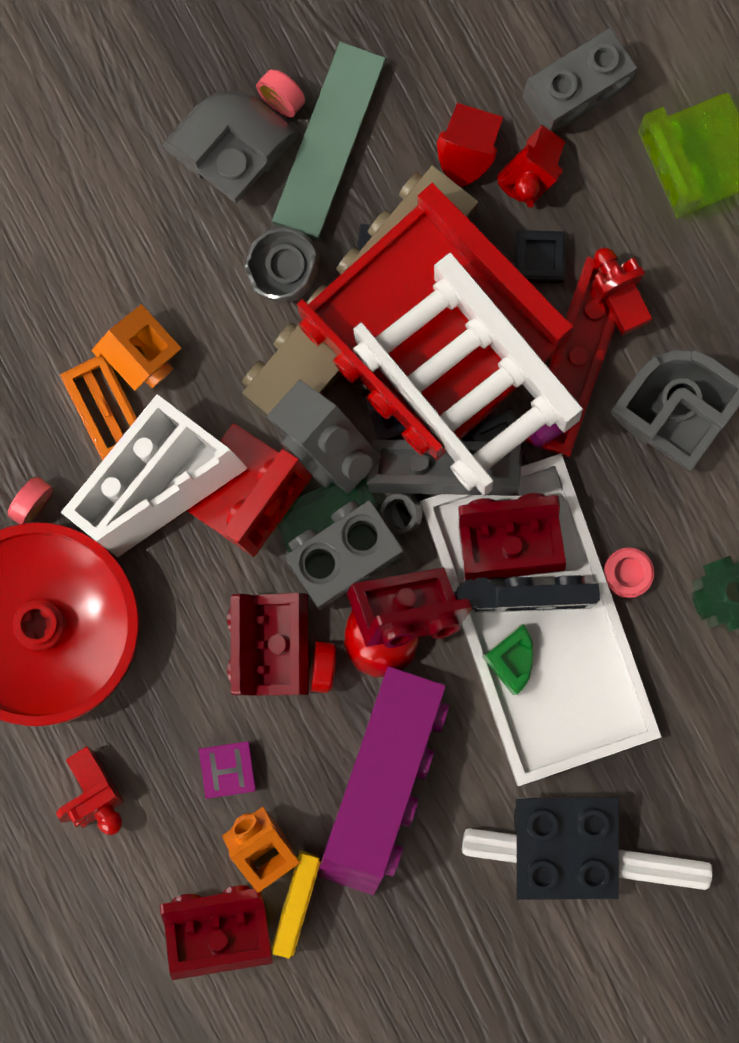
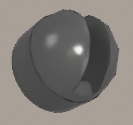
M406 493L393 494L387 497L380 508L381 518L394 534L412 532L421 524L424 515L422 504L418 499ZM404 501L412 518L411 521H409L407 513L399 502Z

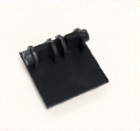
M618 797L516 798L514 828L516 829L517 900L619 899Z

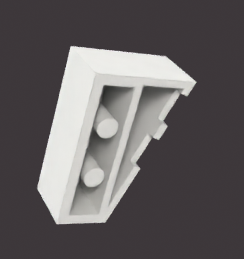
M156 394L61 513L116 557H119L248 468L228 447Z

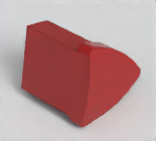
M456 103L446 132L442 131L438 137L437 150L444 174L459 187H464L481 177L493 163L497 154V148L494 145L503 117Z

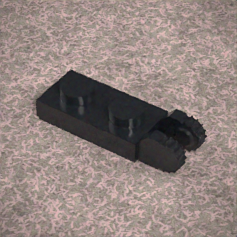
M582 575L558 576L554 578L555 585L536 586L535 578L533 577L504 579L505 587H496L487 578H476L475 580L470 578V580L467 581L465 579L464 583H460V587L458 586L457 591L454 592L456 600L467 598L470 600L474 613L591 609L600 601L599 583L585 584V576Z

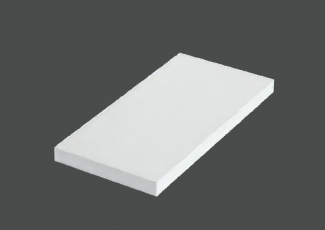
M562 454L522 466L519 496L439 494L420 501L441 566L445 568L453 592L457 591V587H460L459 584L464 583L465 580L458 531V507L467 505L471 501L480 498L505 501L518 499L522 495L529 493L559 496V519L566 558V569L560 572L488 580L496 587H505L504 579L514 577L535 578V586L555 585V577L582 575L585 576V584L599 583L600 601L591 609L474 613L471 610L462 623L517 786L661 738ZM524 624L533 641V664L530 679L526 686L517 695H512L482 656L516 627Z

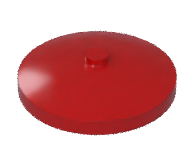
M26 523L6 527L0 530V720L23 726H49L79 718L102 704L117 689L133 662L140 632L139 607L134 589L124 569L109 551L81 532L49 523Z

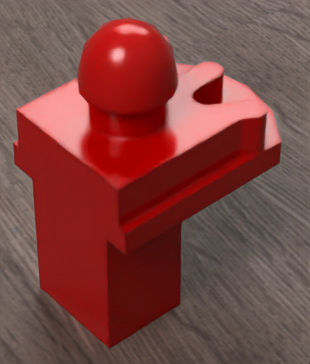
M541 125L528 138L525 147L498 173L497 184L508 196L520 202H526V205L530 208L533 207L535 201L557 181L563 172V169L558 166V162L565 141L544 125Z
M603 247L599 248L594 254L595 267L601 273L594 276L595 280L592 287L596 293L595 298L598 304L603 301L606 302L623 336L648 324L652 319L636 287L645 273L635 257L619 266L617 262L619 258L616 253L610 248Z
M86 746L65 759L84 793L60 807L56 812V816L61 823L72 821L75 827L81 826L82 828L97 820V827L102 833L115 835L122 827V818L119 812H115L114 808L124 801L94 751Z

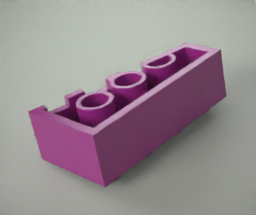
M389 666L387 667L317 873L318 877L374 896L384 874L394 876L403 850L402 846L396 845L394 842L400 825L407 828L410 827L419 798L410 796L416 777L425 780L434 755L433 750L425 747L431 730L438 733L441 732L450 704L441 701L445 685Z

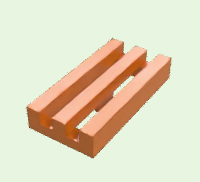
M101 355L60 374V377L103 461L114 446L107 447L74 380L83 376L116 444L122 438L123 433L92 373L93 370L101 368L130 427L137 417L110 363Z

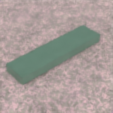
M339 42L272 219L274 226L294 228L305 233L310 239L319 241L385 66V57Z

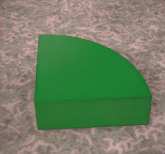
M524 624L516 627L482 656L512 695H517L526 686L530 679L533 664V641Z

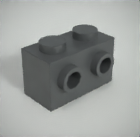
M300 379L266 416L285 437L281 445L291 455L299 459L301 463L307 460L309 463L305 468L325 488L333 482L349 494L368 475L371 468L381 458V455L335 404Z

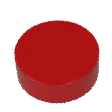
M315 642L310 675V691L328 693L332 689L336 664V646H334V643Z

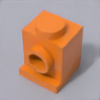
M140 304L109 329L91 351L97 358L103 355L133 390L136 391L145 382L153 389L174 370L168 362L182 348L149 311Z
M261 807L254 813H245L239 816L232 828L222 835L230 852L231 860L257 893L300 864L285 834L264 807ZM275 847L279 854L257 869L254 861Z

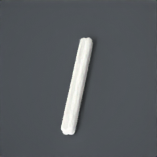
M468 828L463 835L462 853L471 857L516 863V835ZM619 850V878L702 890L710 888L713 869L712 865L708 862Z

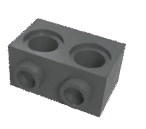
M609 28L528 78L523 99L539 123L555 134L630 87L637 67L612 29Z
M356 500L349 502L330 516L334 521L332 525L318 534L314 528H311L288 544L292 551L284 557L319 611L346 594L353 583L364 582L403 556V549L370 500L359 506ZM359 525H367L377 534L375 545L365 551L354 549L348 542L350 531ZM315 553H326L335 561L333 572L323 579L311 577L306 571L308 559Z

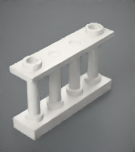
M450 252L434 265V280L437 282L433 285L434 292L375 338L362 322L353 328L355 342L358 344L353 348V351L372 373L379 369L452 457L455 463L450 468L462 485L469 491L476 486L481 494L486 496L492 491L493 480L486 473L489 468L545 424L550 427L556 423L563 433L580 420L583 409ZM457 306L469 320L465 324L467 330L407 377L388 353L448 307L452 310ZM490 345L502 359L498 363L499 369L439 416L422 396L421 392L477 347L486 348ZM523 384L535 398L531 402L533 408L472 455L453 431L511 385L518 387Z

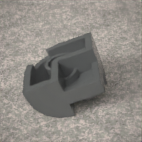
M240 91L220 92L212 94L197 104L163 142V148L199 178L203 176L237 204L265 170L267 172L272 170L299 139L300 133L260 100Z
M694 349L692 351L671 350L654 356L640 369L611 409V414L620 425L645 445L649 443L690 472L739 407V376L712 357Z

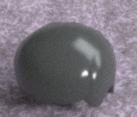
M284 226L266 230L252 242L244 269L253 287L252 290L256 294L275 302L283 303L298 300L313 289L319 278L320 260L312 240L305 233Z

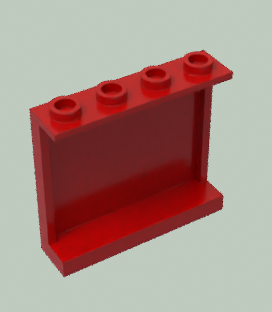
M432 182L417 195V207L309 304L302 299L297 303L300 317L303 319L298 323V326L308 339L317 347L324 342L337 355L332 360L337 369L351 383L359 378L371 391L367 396L371 405L385 419L394 415L406 428L401 433L406 442L420 456H423L428 451L438 461L447 451L379 369L372 373L356 356L353 348L358 344L355 342L353 328L362 322L374 338L434 292L433 285L437 283L434 280V265L450 252L543 363L570 340L573 326ZM457 306L452 310L447 307L388 353V355L408 377L466 331L465 324L469 320ZM490 345L486 348L479 346L424 389L421 394L440 416L499 369L498 363L502 359ZM511 385L453 431V433L461 440L518 387Z

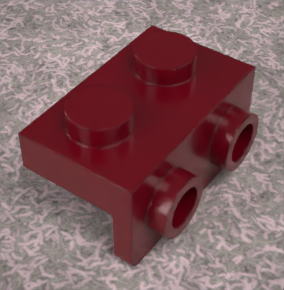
M529 493L514 500L495 501L490 498H480L471 501L467 505L459 506L458 531L465 579L467 581L470 578L472 580L476 578L494 579L565 571L566 558L559 519V496Z
M444 567L353 583L347 591L366 647L385 644L387 648L402 646L416 637L431 635L434 639H441L451 636L460 630L461 624L472 610L468 598L456 600Z
M232 594L231 607L227 614V625L231 633V658L227 665V675L231 683V694L239 696L309 695L308 594Z
M239 885L223 890L222 894L201 897L197 894H183L173 898L169 903L159 905L160 916L165 928L169 974L172 980L273 964L266 905L262 891L257 893L255 889L249 886Z

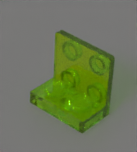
M722 93L667 116L664 107L644 115L638 129V134L677 219L739 193V114L728 93Z

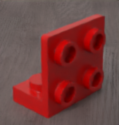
M232 424L220 442L228 447L248 469L186 511L246 553L255 557L313 476L299 459L284 449L277 452L237 424Z

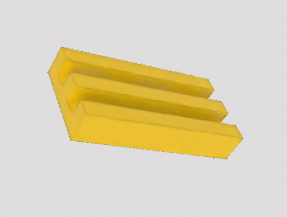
M302 850L298 854L300 864L294 868L271 947L273 954L289 959L291 956H294L321 862L316 854Z

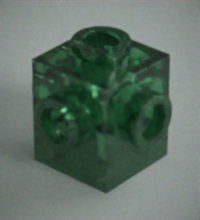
M728 556L702 566L706 576L692 581L695 591L691 592V598L701 620L706 619L709 628L725 623L728 632L739 629V601L735 602L728 599L725 590L729 583H735L739 594V563L734 565L732 557Z

